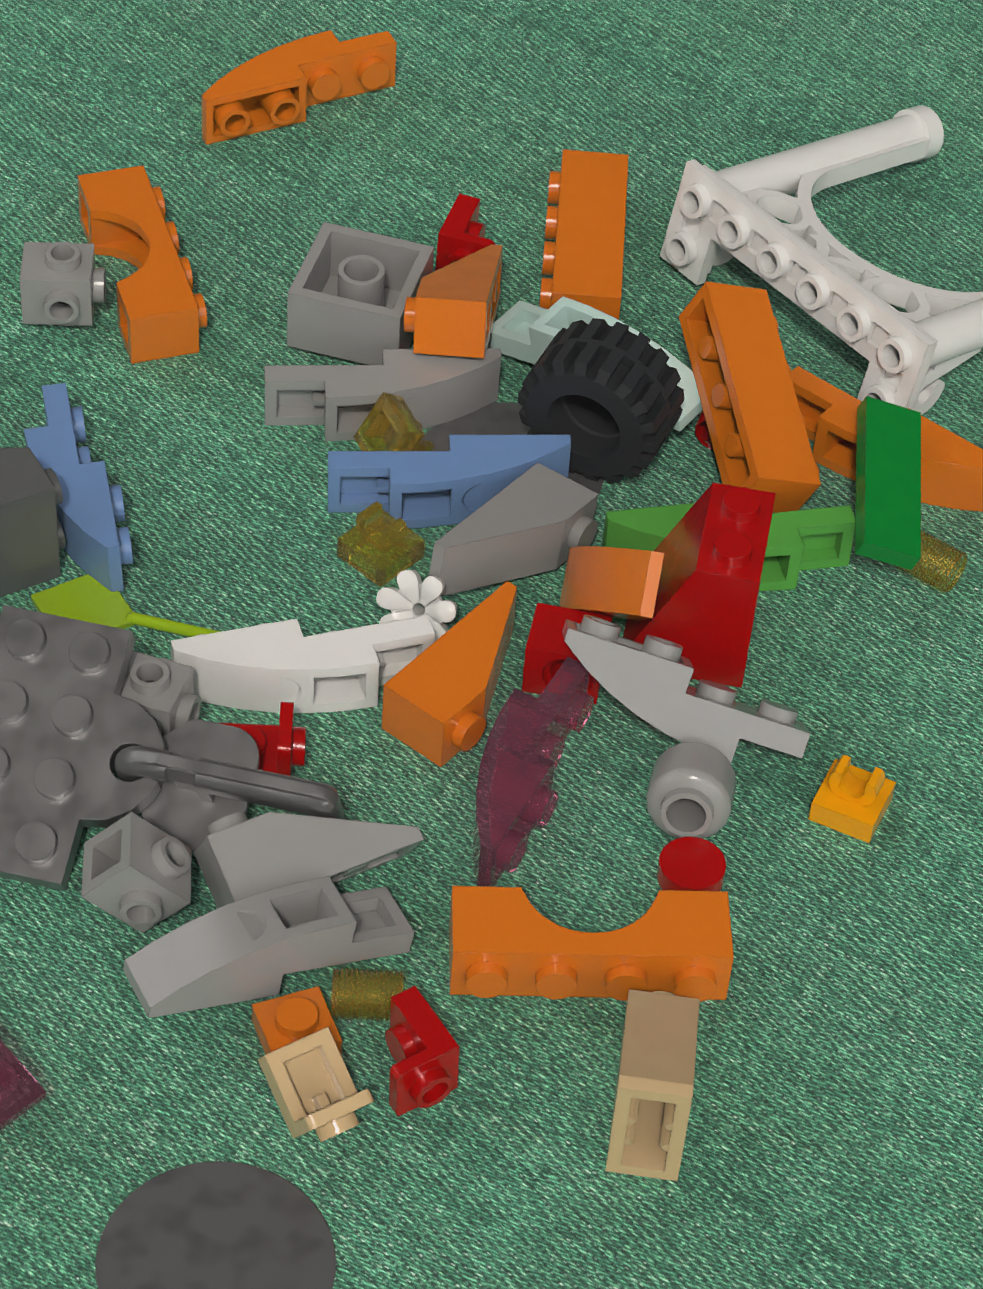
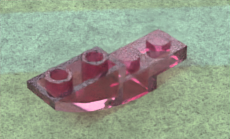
M567 657L538 698L514 689L501 709L489 734L479 768L473 823V866L477 886L494 887L504 871L513 873L525 854L528 836L534 827L544 828L554 813L558 801V792L552 789L554 769L561 758L565 739L571 730L579 732L583 729L594 704V697L587 694L590 673L579 661Z

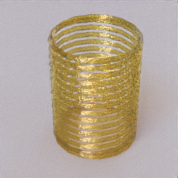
M921 531V559L918 565L916 564L913 570L898 566L896 568H900V570L907 572V574L914 575V577L925 581V583L936 587V589H940L943 593H947L960 579L967 564V554L947 544V542L943 543V540H939L935 536L932 537V534L929 535L928 532ZM962 556H963V561H962V563H961V566H960V568H959L957 574L955 575V573H956V571H957V569H958V567H959V565H960V562H961V560H962Z
M334 968L331 997L332 1018L334 1019L335 1017L338 1020L340 1017L343 1020L345 1017L348 1020L350 1016V1019L353 1020L355 1016V1019L358 1021L360 1016V1020L363 1021L365 1016V1020L368 1021L370 1015V1020L373 1021L375 1015V1020L378 1021L380 1014V1021L382 1022L385 1013V1021H389L390 997L403 991V971L398 973L397 970L395 972L391 970L389 973L386 970L384 973L381 970L379 973L376 970L374 973L371 969L369 974V971L366 969L364 974V970L361 969L359 974V970L356 969L354 975V970L351 969L349 975L347 968L344 976V969L342 968L340 969L339 977V969Z

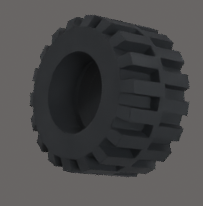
M593 318L589 324L583 320L575 321L570 324L568 329L562 328L555 335L522 382L523 387L518 393V403L522 406L519 416L521 422L530 427L527 435L571 436L570 473L580 472L584 474L585 479L596 482L601 477H604L609 483L620 482L624 476L632 479L638 476L643 468L646 469L681 416L683 409L680 406L684 401V389L677 386L681 380L676 368L667 365L666 362L669 357L662 348L656 350L649 344L651 341L649 337L641 332L639 335L630 332L628 325L616 322L614 326H610L605 319Z

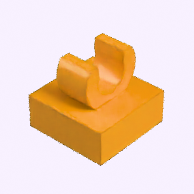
M842 755L839 760H834L811 803L808 820L870 843L892 801L896 782L885 778L883 769L875 767L873 773L851 765V757Z

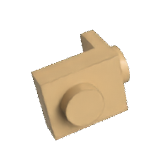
M329 1027L257 1059L293 1139L311 1130H315L320 1142L359 1125V1120L354 1111L374 1102L368 1088L357 1092Z

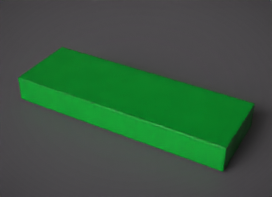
M866 396L857 407L855 554L911 570L921 559V412Z

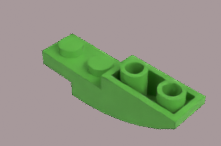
M695 503L607 511L602 547L654 551ZM851 505L773 513L759 591L796 589L799 571L848 566L855 535V516Z

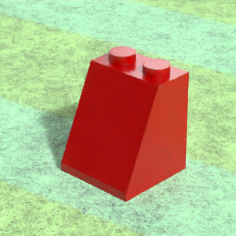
M713 482L654 550L655 552L664 553L653 618L642 621L627 619L623 638L643 644L646 635H653L683 646L681 656L690 659L694 667L691 679H704L742 688L776 493Z

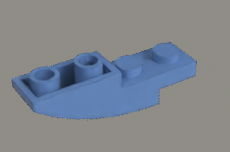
M66 383L42 386L46 426L24 429L25 443L42 468H51L59 480L63 494V503L57 505L56 509L57 518L62 526L66 541L64 550L80 568L111 592L124 591L121 565L133 564V556L128 527L116 528L115 523L125 521L121 485L109 486L105 462H91L89 446L77 447L76 443L86 442L82 406L70 407Z
M449 435V451H328V513L389 512V529L426 528L459 524L536 463H540L568 478L571 436Z

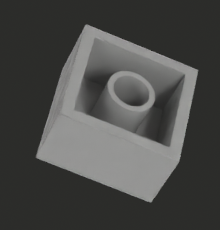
M323 222L288 291L287 346L367 365H382L383 349H408L414 338V333L404 332L406 297H415L422 277L433 272L434 247Z

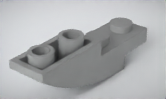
M383 349L382 365L264 366L265 426L324 425L325 441H347L394 436L443 424L475 412L498 400L501 349H487L484 358L413 353V349Z
M584 615L581 624L566 619L562 630L564 641L584 668L630 711L666 735L682 743L701 742L715 747L728 758L730 763L734 757L739 739L799 758L803 757L810 732L803 722L796 720L799 713L797 710L766 699L761 700L759 708L735 701L737 691L709 680L700 679L697 688L688 686L694 667L690 659L681 656L683 646L653 635H646L642 644L620 637L621 627L619 625L595 616Z
M326 876L257 893L191 920L154 940L125 959L123 971L147 1017L153 1018L279 995L283 974L408 953L411 948L414 930L387 887L340 894L331 878Z

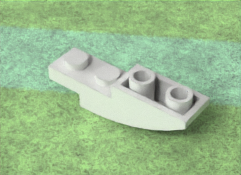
M426 615L303 637L298 619H291L171 640V660L193 667L194 695L200 696L201 701L205 703L280 713L281 702H294V713L348 711L378 706L379 686H384L386 682L435 642V631L429 616Z

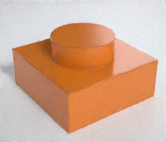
M319 986L252 1004V1023L265 1055L329 1027L342 1056V1039Z

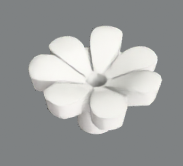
M404 570L397 575V583L400 589L385 587L381 588L377 593V604L382 608L391 610V613L380 619V623L428 615L435 631V641L449 630L445 623L453 621L457 615L456 602L442 600L441 598L445 588L443 580L437 576H429L422 583L421 577L416 570Z

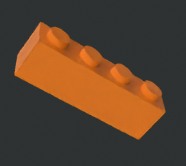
M563 149L561 172L550 171L547 204L558 206L547 205L544 239L555 240V242L544 241L542 275L553 276V278L541 279L539 307L549 309L564 296L591 306L619 320L622 296L629 155Z
M706 281L679 315V320L722 484L776 493L773 513L797 511L820 487L821 482L819 468L814 460L807 436L805 418L800 411L793 386L791 368L786 361L778 332V322L773 315L767 290Z

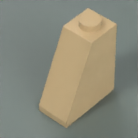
M629 989L606 1162L607 1172L678 1181L693 1098L700 999L676 996L665 991L645 992Z

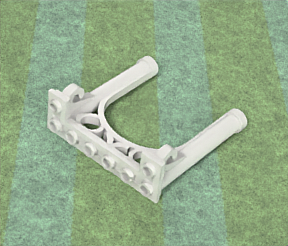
M924 105L907 108L897 112L892 119L715 172L695 159L686 162L660 257L696 285L705 283L707 274L711 272L712 266H720L730 261L733 257L737 258L870 361L857 397L858 400L863 401L866 396L921 412L922 415L935 404L945 387V383L939 378L980 352L981 348H983V291L956 292L932 288L900 278L872 265L845 247L826 229L818 218L811 198L816 193L828 187L908 162H918L935 156L942 148L944 130L940 118L931 108ZM776 218H779V219H781V220H783V221H786V222H788V223H791V224L782 223V222H780V221H779L778 219H776ZM890 304L905 308L907 312H900Z

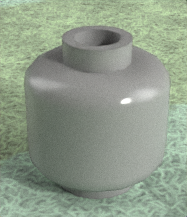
M683 742L669 747L657 758L651 772L646 793L647 810L654 824L667 835L676 838L699 837L704 839L716 834L725 826L732 811L736 778L730 761L715 747L701 742Z

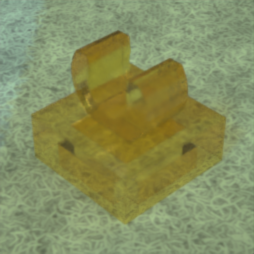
M385 392L381 394L353 437L361 451H432L434 448V444L431 441L422 440L425 436L421 429L422 425L415 419L401 396Z
M378 501L360 512L356 517L357 525L337 538V556L380 588L394 579L401 571L408 569L424 557L425 540L410 530L403 519L398 518L396 520L382 510V504Z

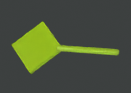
M89 574L30 595L31 601L39 612L121 629L137 625L186 637L222 632L133 612L119 591L111 592Z

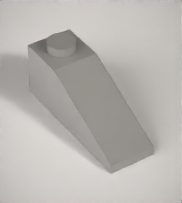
M536 463L434 543L429 576H437L443 580L445 588L441 596L556 570L567 561L569 548L590 546L594 540L598 528V523L594 520V514L599 494L540 463Z
M240 811L225 816L207 826L210 835L205 837L194 851V855L217 908L257 893L311 879L329 876L332 882L336 884L407 856L424 838L419 827L276 812H267L248 820L245 811Z

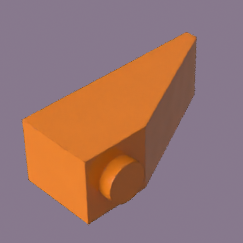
M489 245L422 277L416 296L406 297L404 310V332L414 333L413 353L471 358L485 357L500 302L503 245Z
M506 581L384 684L382 729L439 767L444 766L461 750L468 751L474 747L485 730L488 711L513 633L517 586Z

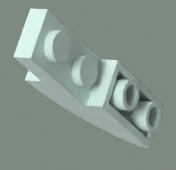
M564 296L549 309L519 300L493 324L488 349H501V354L535 365L555 335L562 328L568 329L572 322L583 320L589 324L593 318L605 319L610 326H614L616 322L625 323L591 306ZM629 326L630 332L639 335V331ZM651 340L649 344L656 350L662 348L669 357L666 362L667 365L676 368L681 378L677 386L684 389V401L680 406L683 411L673 427L674 430L681 431L703 410L695 377L690 368Z

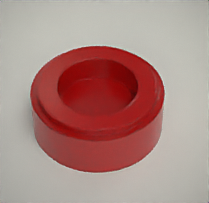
M699 837L677 838L669 842L660 853L657 869L659 886L662 890L721 891L726 871V860L721 850L708 840Z

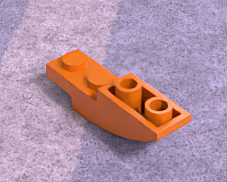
M329 30L294 40L255 56L220 78L202 94L203 141L208 145L306 121V107L395 86L397 42L389 31L339 42L333 32Z
M797 366L791 371L792 382L800 411L805 418L808 439L814 442L813 457L815 462L856 481L857 407L862 401ZM921 415V503L958 510L983 512V449Z

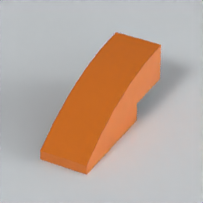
M576 546L569 548L559 606L635 621L653 618L664 553L600 546Z

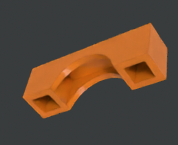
M144 165L77 175L79 218L88 244H94L95 255L116 257L139 268L132 275L116 282L118 328L131 364L199 353V328L207 327L208 323L206 305L201 293L193 294L192 292L193 276L187 256H178L179 240L176 226L173 221L165 222L164 220L166 210L160 186H151Z
M452 886L449 919L450 995H473L479 998L542 996L555 1000L567 997H599L627 1001L629 989L645 992L665 991L676 996L700 999V1002L705 1000H726L734 960L728 892L659 890L649 910L632 924L613 931L591 933L571 930L548 920L533 907L521 887Z

